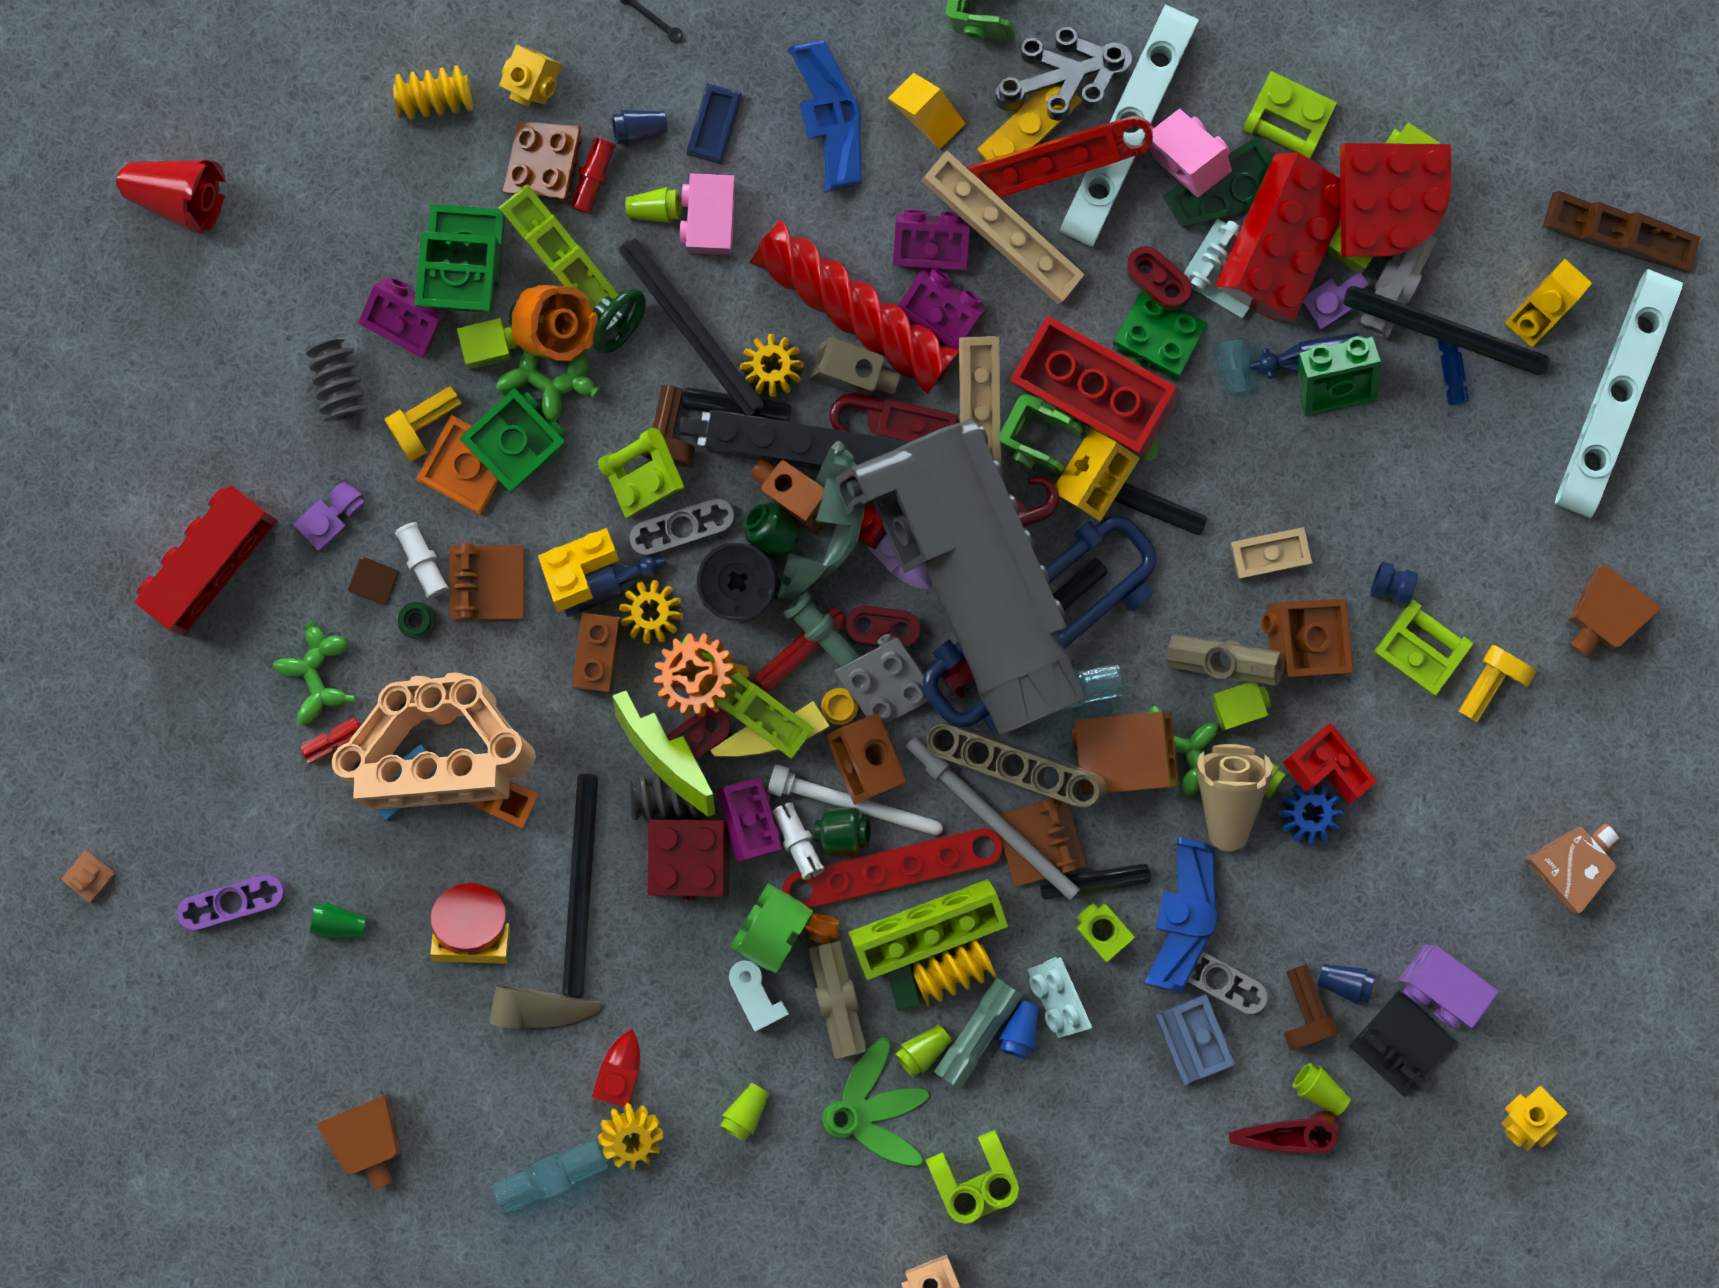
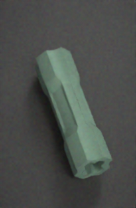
M996 977L982 997L978 1008L954 1044L949 1047L934 1072L961 1090L976 1067L977 1061L1002 1023L1008 1019L1023 994Z

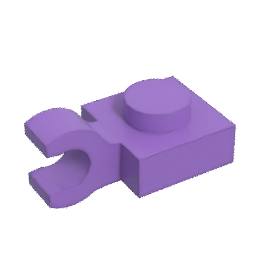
M1361 272L1339 287L1331 278L1308 293L1302 305L1321 331L1352 310V308L1343 304L1348 287L1357 286L1366 289V286L1369 284Z

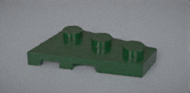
M1258 136L1228 155L1232 172L1201 196L1196 197L1183 184L1178 185L1162 196L1181 227L1250 210L1272 162L1270 155Z

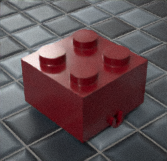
M685 817V820H649L647 896H683V900H699V896H729L730 836L725 820H700V817Z

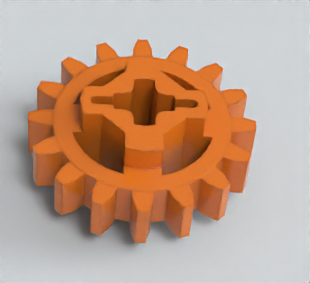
M691 633L687 634L685 644L674 639L673 645L675 649L672 652L666 649L661 651L667 658L665 663H655V667L662 672V675L655 677L654 683L664 687L658 692L659 697L663 700L669 699L667 706L674 711L680 708V712L687 717L691 715L693 709L700 717L705 716L706 707H710L715 712L719 711L717 701L722 699L729 702L730 697L725 691L727 688H736L737 686L729 677L736 674L738 668L733 664H727L734 656L728 650L723 651L724 645L716 639L711 643V638L706 634L701 635L699 642ZM702 652L712 655L717 663L705 662ZM696 670H701V673L696 674ZM695 677V681H691L690 678ZM675 688L686 689L689 698L680 696Z

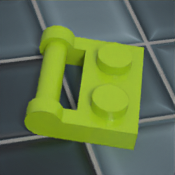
M1270 71L1242 131L1250 135L1255 132L1310 159L1337 102ZM1263 111L1310 133L1307 140H1303L1260 119Z
M656 428L641 433L640 439L616 453L609 452L598 460V467L601 473L609 478L625 518L635 516L685 488L661 432ZM647 451L650 452L652 461L630 474H626L623 465Z
M1411 599L1407 608H1404L1373 653L1434 697L1467 654L1473 642L1465 636L1462 638L1458 637L1420 609L1422 605ZM1411 621L1450 648L1452 652L1449 657L1446 658L1406 629Z

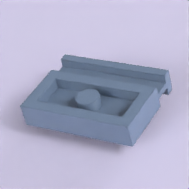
M1206 994L1155 1014L1183 1085L1235 1065Z

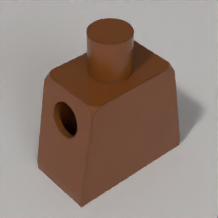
M762 458L751 472V477L762 484L761 492L771 503L780 505L796 518L801 525L817 535L826 523L816 520L825 488L784 460L780 461L775 467Z
M1602 564L1593 571L1568 618L1570 622L1581 629L1569 646L1573 651L1588 659L1598 644L1608 651L1615 650L1650 620L1661 607L1607 565Z
M389 1094L317 1123L318 1129L348 1176L365 1169L373 1190L394 1182L386 1160L402 1154Z

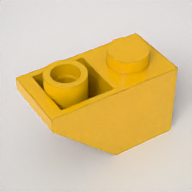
M1564 259L1508 318L1505 324L1528 345L1533 347L1580 299L1592 282Z

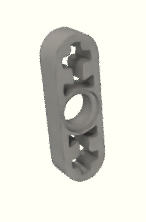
M712 499L638 523L631 530L630 544L634 551L642 556H653L728 531L734 523V511L731 505L722 499ZM716 506L719 507L720 511L728 512V516L723 518V525L717 526L714 521L703 524L707 531L699 533V523L693 515L694 512L701 511V518L712 515L711 508ZM681 517L689 519L693 524V531L686 538L676 537L671 529L673 522ZM665 522V531L671 543L664 545V538L660 537L652 541L653 547L650 549H646L644 544L637 545L636 540L642 537V530L647 529L650 534L661 532L657 525Z
M1202 951L1197 964H1201L1202 957L1207 959L1208 963L1202 967L1198 981L1192 979V975L1197 972L1193 970L1187 982L1246 1014L1258 1013L1265 1007L1267 992L1261 983ZM1214 967L1223 969L1227 975V982L1221 989H1212L1206 983V974ZM1235 976L1241 978V981L1237 984L1238 987L1248 991L1252 986L1257 989L1255 995L1260 998L1257 1004L1250 1003L1247 1007L1243 1006L1244 998L1235 992H1232L1231 999L1225 997V994L1230 991L1234 984Z

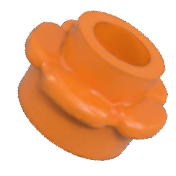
M812 913L804 929L810 932L808 937L811 940L829 944L831 938L836 939L840 936V933L837 931L840 921L825 914Z

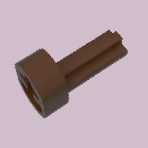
M662 385L653 428L661 432L674 464L681 467H690L695 446L673 439L683 389L676 388L674 385ZM648 451L641 455L645 459L653 460Z
M1305 964L1286 971L1306 1025L1284 1032L1290 1051L1339 1034L1333 1015L1328 1017L1326 1015L1308 965Z

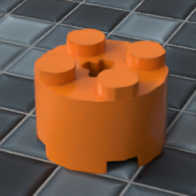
M538 285L533 288H527L520 293L512 312L511 337L516 345L536 358L571 361L574 359L573 357L578 356L584 349H589L592 346L598 316L596 312L592 311L591 305L586 299L587 295L580 290L567 286Z

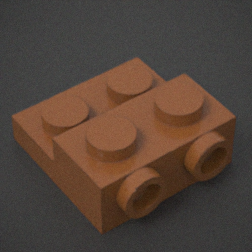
M1346 599L1290 601L1266 605L1267 612L1262 616L1261 625L1264 633L1269 634V650L1283 652L1285 663L1281 679L1354 673Z

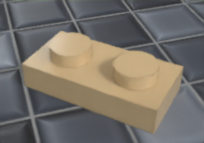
M1304 527L1230 543L1237 580L1312 564Z

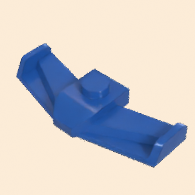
M825 40L789 47L787 50L793 56L814 98L800 103L808 139L824 137V193L861 184V113L857 99L853 97Z
M1177 837L1178 894L1163 892L1155 927L1159 931L1169 932V935L1146 977L1144 985L1182 993L1210 936L1215 932L1218 913L1216 911L1214 847L1203 842Z

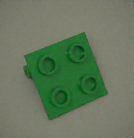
M1141 290L1116 335L1113 345L1119 347L1118 352L1123 351L1134 358L1136 355L1139 356L1137 360L1139 363L1142 358L1149 362L1147 367L1149 368L1154 364V368L1166 374V377L1170 378L1172 375L1178 378L1207 322L1182 309L1174 311L1163 309Z

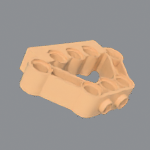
M448 673L443 678L433 679L426 676H414L410 678V681L394 682L383 688L378 697V704L350 741L340 746L334 753L332 768L338 776L354 787V800L367 810H381L509 799L510 777H518L530 771L535 763L536 755L532 745L511 728L496 707V697L482 682L473 676H467L462 673ZM474 695H476V698L474 699V701H473L472 703L468 704V701H469ZM441 698V701L439 702V704H438L437 706L433 707V705L435 704V702H436L438 699ZM406 702L405 706L401 710H399L401 704ZM466 716L488 746V753L474 754L468 749L460 748L450 753L448 757H439L435 753L428 751L419 753L413 760H403L398 755H392L412 727L419 724L421 720L431 719L436 724L445 725L455 720L456 717ZM516 747L515 752L513 753V755H511L510 757L506 758L508 752H509L511 749H513V748ZM360 762L358 768L353 771L355 765ZM469 766H472L470 772L463 776L465 770ZM434 769H437L434 776L428 779L430 773ZM401 772V776L394 781L395 776Z

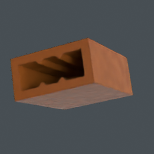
M1172 711L1075 720L1076 728L1072 729L1071 739L1074 750H1078L1079 765L1077 766L1102 776L1107 785V793L1179 786ZM1084 779L1079 785V788L1082 789V795L1094 794L1093 784L1089 780Z

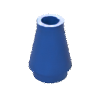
M1022 1000L1018 1002L1014 1013L999 1038V1041L1002 1042L1000 1051L1018 1058L1029 1059L1030 1052L1035 1051L1037 1018L1040 1009L1038 1005Z

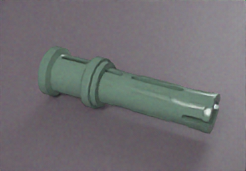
M808 591L801 593L785 608L783 615L787 619L792 618L805 632L804 637L808 641L817 642L840 667L861 657L833 627L834 621L831 615L823 614L810 600L811 594Z

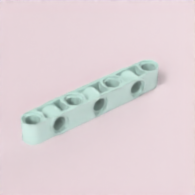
M1165 4L1110 123L1130 116H1140L1151 124L1199 19ZM1156 53L1164 54L1169 59V64L1165 67H1158L1152 63L1150 57ZM1139 128L1134 133L1124 132V137L1129 144L1140 145L1144 140L1145 133ZM1136 156L1087 171L1059 232L1093 247ZM1094 184L1103 185L1108 191V196L1104 199H1095L1090 195L1088 189Z
M1646 269L1643 273L1558 490L1555 505L1588 518L1594 515L1667 330L1683 282L1650 269ZM1639 317H1646L1650 320L1653 327L1651 333H1644L1640 330L1637 323ZM1612 385L1623 387L1626 392V400L1624 402L1613 398L1611 394ZM1586 453H1593L1598 457L1600 461L1598 471L1591 470L1586 466L1584 461Z

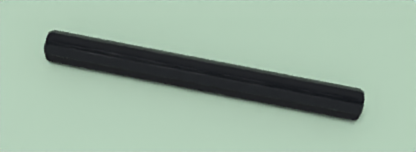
M633 238L625 241L619 248V253L744 415L755 416L764 407L762 400L638 240Z
M1357 286L1348 287L1345 292L1343 304L1352 309L1536 375L1545 374L1548 369L1550 358L1545 354Z
M579 774L577 777L562 994L566 997H581L584 989L598 777L594 774Z

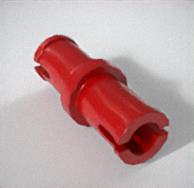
M594 137L585 166L579 168L578 175L580 179L572 201L569 203L570 208L591 215L601 184L605 185L607 181L605 173L614 149H616L614 143Z

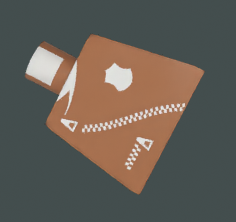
M1603 824L1591 836L1582 827H1575L1532 853L1524 861L1572 914H1579L1616 869V864L1606 853L1620 841V838L1607 824Z

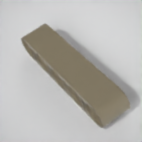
M946 723L935 725L927 734V747L932 754L939 758L1068 804L1083 808L1094 806L1102 802L1107 794L1105 780L1095 772L967 727L960 728ZM946 730L950 731L954 736V745L949 751L944 749L940 742L941 735ZM980 742L984 743L989 750V757L984 763L978 761L975 756V748ZM1015 754L1020 756L1024 762V769L1019 775L1014 774L1009 767L1010 759ZM1049 767L1056 769L1059 774V782L1054 788L1048 786L1044 780V773ZM1084 779L1089 780L1095 789L1094 795L1090 800L1082 798L1079 793V785Z

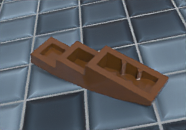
M1562 191L1552 192L1543 223V228L1575 240L1686 273L1691 272L1700 236L1639 212L1630 214L1599 201L1594 203L1587 202Z

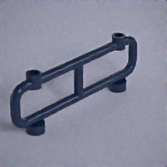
M1119 515L1109 516L1096 525L1089 520L1073 534L1077 541L1045 567L1050 584L1086 552L1102 541L1106 535L1115 530L1122 531L1138 549L1142 557L1139 567L1061 633L1058 630L1055 631L1064 649L1122 600L1131 611H1134L1155 593L1145 581L1152 574L1156 565L1155 549L1140 528L1129 518ZM948 639L932 653L937 660L925 671L922 681L923 692L929 703L950 725L960 728L971 727L983 720L990 730L993 731L996 727L982 700L969 711L961 713L951 706L937 687L939 677L964 657L959 642L953 644Z

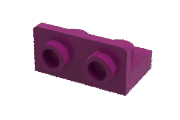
M907 209L904 210V214H896L893 266L967 270L970 225L956 212H942L940 217L926 216V212L923 210Z
M925 268L917 275L898 306L914 323L929 328L936 335L937 339L947 346L958 350L959 338L969 335L987 308L981 304V298L974 292L967 289L962 291L953 285L951 277L942 270Z
M384 278L373 286L358 324L421 358L425 357L430 350L440 324L448 318L450 311L416 308V292L410 290L406 282L397 278Z
M761 777L716 789L737 862L782 849L780 831L776 823H774L769 806V793L763 786Z

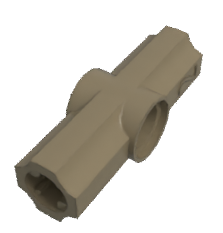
M1178 634L1171 637L1166 657L1168 667L1205 673L1215 679H1225L1228 677L1274 686L1280 683L1285 663L1283 652L1243 646L1234 640L1219 642ZM1221 651L1229 655L1231 659L1230 668L1225 667L1221 663L1219 656Z
M840 941L809 948L813 973L815 974L818 986L815 990L823 1021L826 1020L835 1059L866 1052L862 1027L857 1012H860L853 981L848 977Z

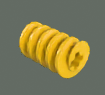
M458 65L454 66L452 77H448L443 67L439 68L438 79L433 78L429 69L425 70L423 81H419L414 71L410 72L408 83H404L400 73L395 75L393 92L399 121L402 118L403 110L410 120L415 119L417 108H419L425 118L430 116L432 106L439 116L444 115L447 104L455 114L460 111L461 102H463L469 112L473 111L468 74L463 75Z
M975 939L968 942L969 949L967 950L962 945L954 947V956L947 950L941 952V962L930 956L927 958V968H924L918 961L913 963V975L928 1007H930L929 995H932L938 1002L943 1001L944 988L952 996L957 995L956 983L958 982L966 990L970 989L971 976L980 984L984 983V970H987L994 978L997 977L982 943L980 944Z

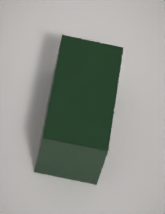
M910 964L888 972L897 1010L920 1005Z

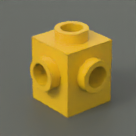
M516 44L511 58L503 66V77L499 86L511 91L509 98L529 107L533 101L545 105L556 89V79L563 64L534 49Z
M1540 1085L1527 1098L1519 1094L1508 1104L1505 1110L1509 1114L1501 1124L1506 1128L1504 1130L1505 1134L1511 1142L1518 1147L1523 1146L1529 1151L1536 1144L1541 1148L1546 1146L1559 1133L1554 1127L1568 1113Z

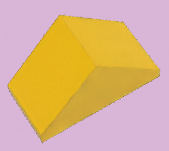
M915 73L888 97V100L939 150L966 125L942 90Z

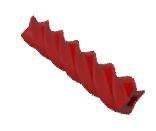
M781 219L761 239L757 251L749 262L756 267L767 269L772 279L780 286L797 291L802 301L808 307L827 313L831 322L838 329L856 335L860 343L867 350L886 357L892 368L905 377L916 379L926 394H929L937 382L945 375L959 353V350L953 347L940 346L936 335L929 328L923 325L910 324L906 313L899 306L880 302L875 289L871 285L862 281H850L845 267L836 260L821 259L816 246L806 238L791 237L786 224Z

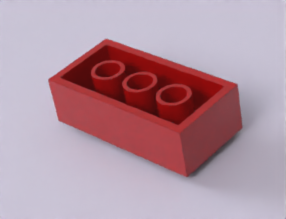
M1299 152L1275 153L1214 287L1271 320L1295 321L1341 220L1340 178Z
M1048 315L1045 317L1010 379L1020 389L1043 399L1045 403L1076 418L1079 422L1144 458L1182 394L1177 386Z
M230 484L226 489L220 488L212 496L208 503L211 508L202 519L197 517L189 524L184 533L187 536L178 548L174 546L164 555L160 562L163 567L154 578L152 576L147 577L136 592L139 596L134 601L135 604L166 629L182 636L186 635L278 522L277 519L247 495Z

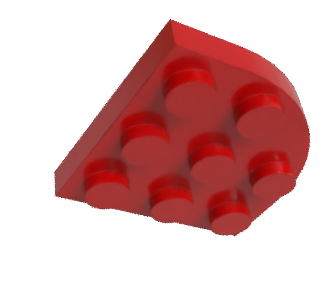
M1340 144L1341 257H1387L1400 254L1418 246L1435 231L1447 210L1451 194V144Z

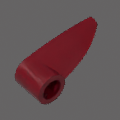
M1318 1111L1311 1115L1309 1119L1277 1121L1229 1132V1141L1235 1145L1270 1151L1326 1153L1335 1147L1340 1135L1341 1125L1339 1119L1333 1113ZM1317 1126H1324L1325 1131L1329 1132L1327 1138H1321L1319 1132H1314Z

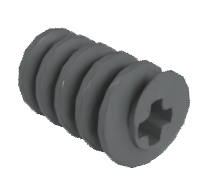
M344 339L319 342L307 347L305 350L308 357L315 358L309 363V369L318 373L313 376L312 383L315 386L321 387L316 391L315 395L318 400L325 401L319 406L321 414L329 415L324 421L351 418L367 410L366 405L355 404V400L362 397L364 392L352 390L351 386L361 381L358 376L348 375L349 371L357 367V363L345 361V357L354 353V349L342 347L341 343L345 341Z
M701 770L702 773H703V775H704V777H705V779H706V775H705V773H704V770ZM639 772L636 783H632L630 780V803L633 820L639 819L642 809H644L649 820H653L657 809H659L663 819L669 818L672 808H674L678 818L684 817L687 807H689L694 818L699 816L700 810L679 796L666 782H662V779L655 772L651 783L647 782L643 772Z

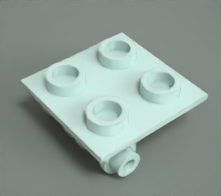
M1217 218L1184 274L1190 280L1193 290L1243 319L1249 307L1214 287L1241 227L1233 221L1229 220L1226 224Z
M1054 957L1043 962V964L1027 969L1030 974L1029 982L1031 989L1041 999L1046 1010V1023L1056 1033L1058 1038L1092 1028L1061 957Z

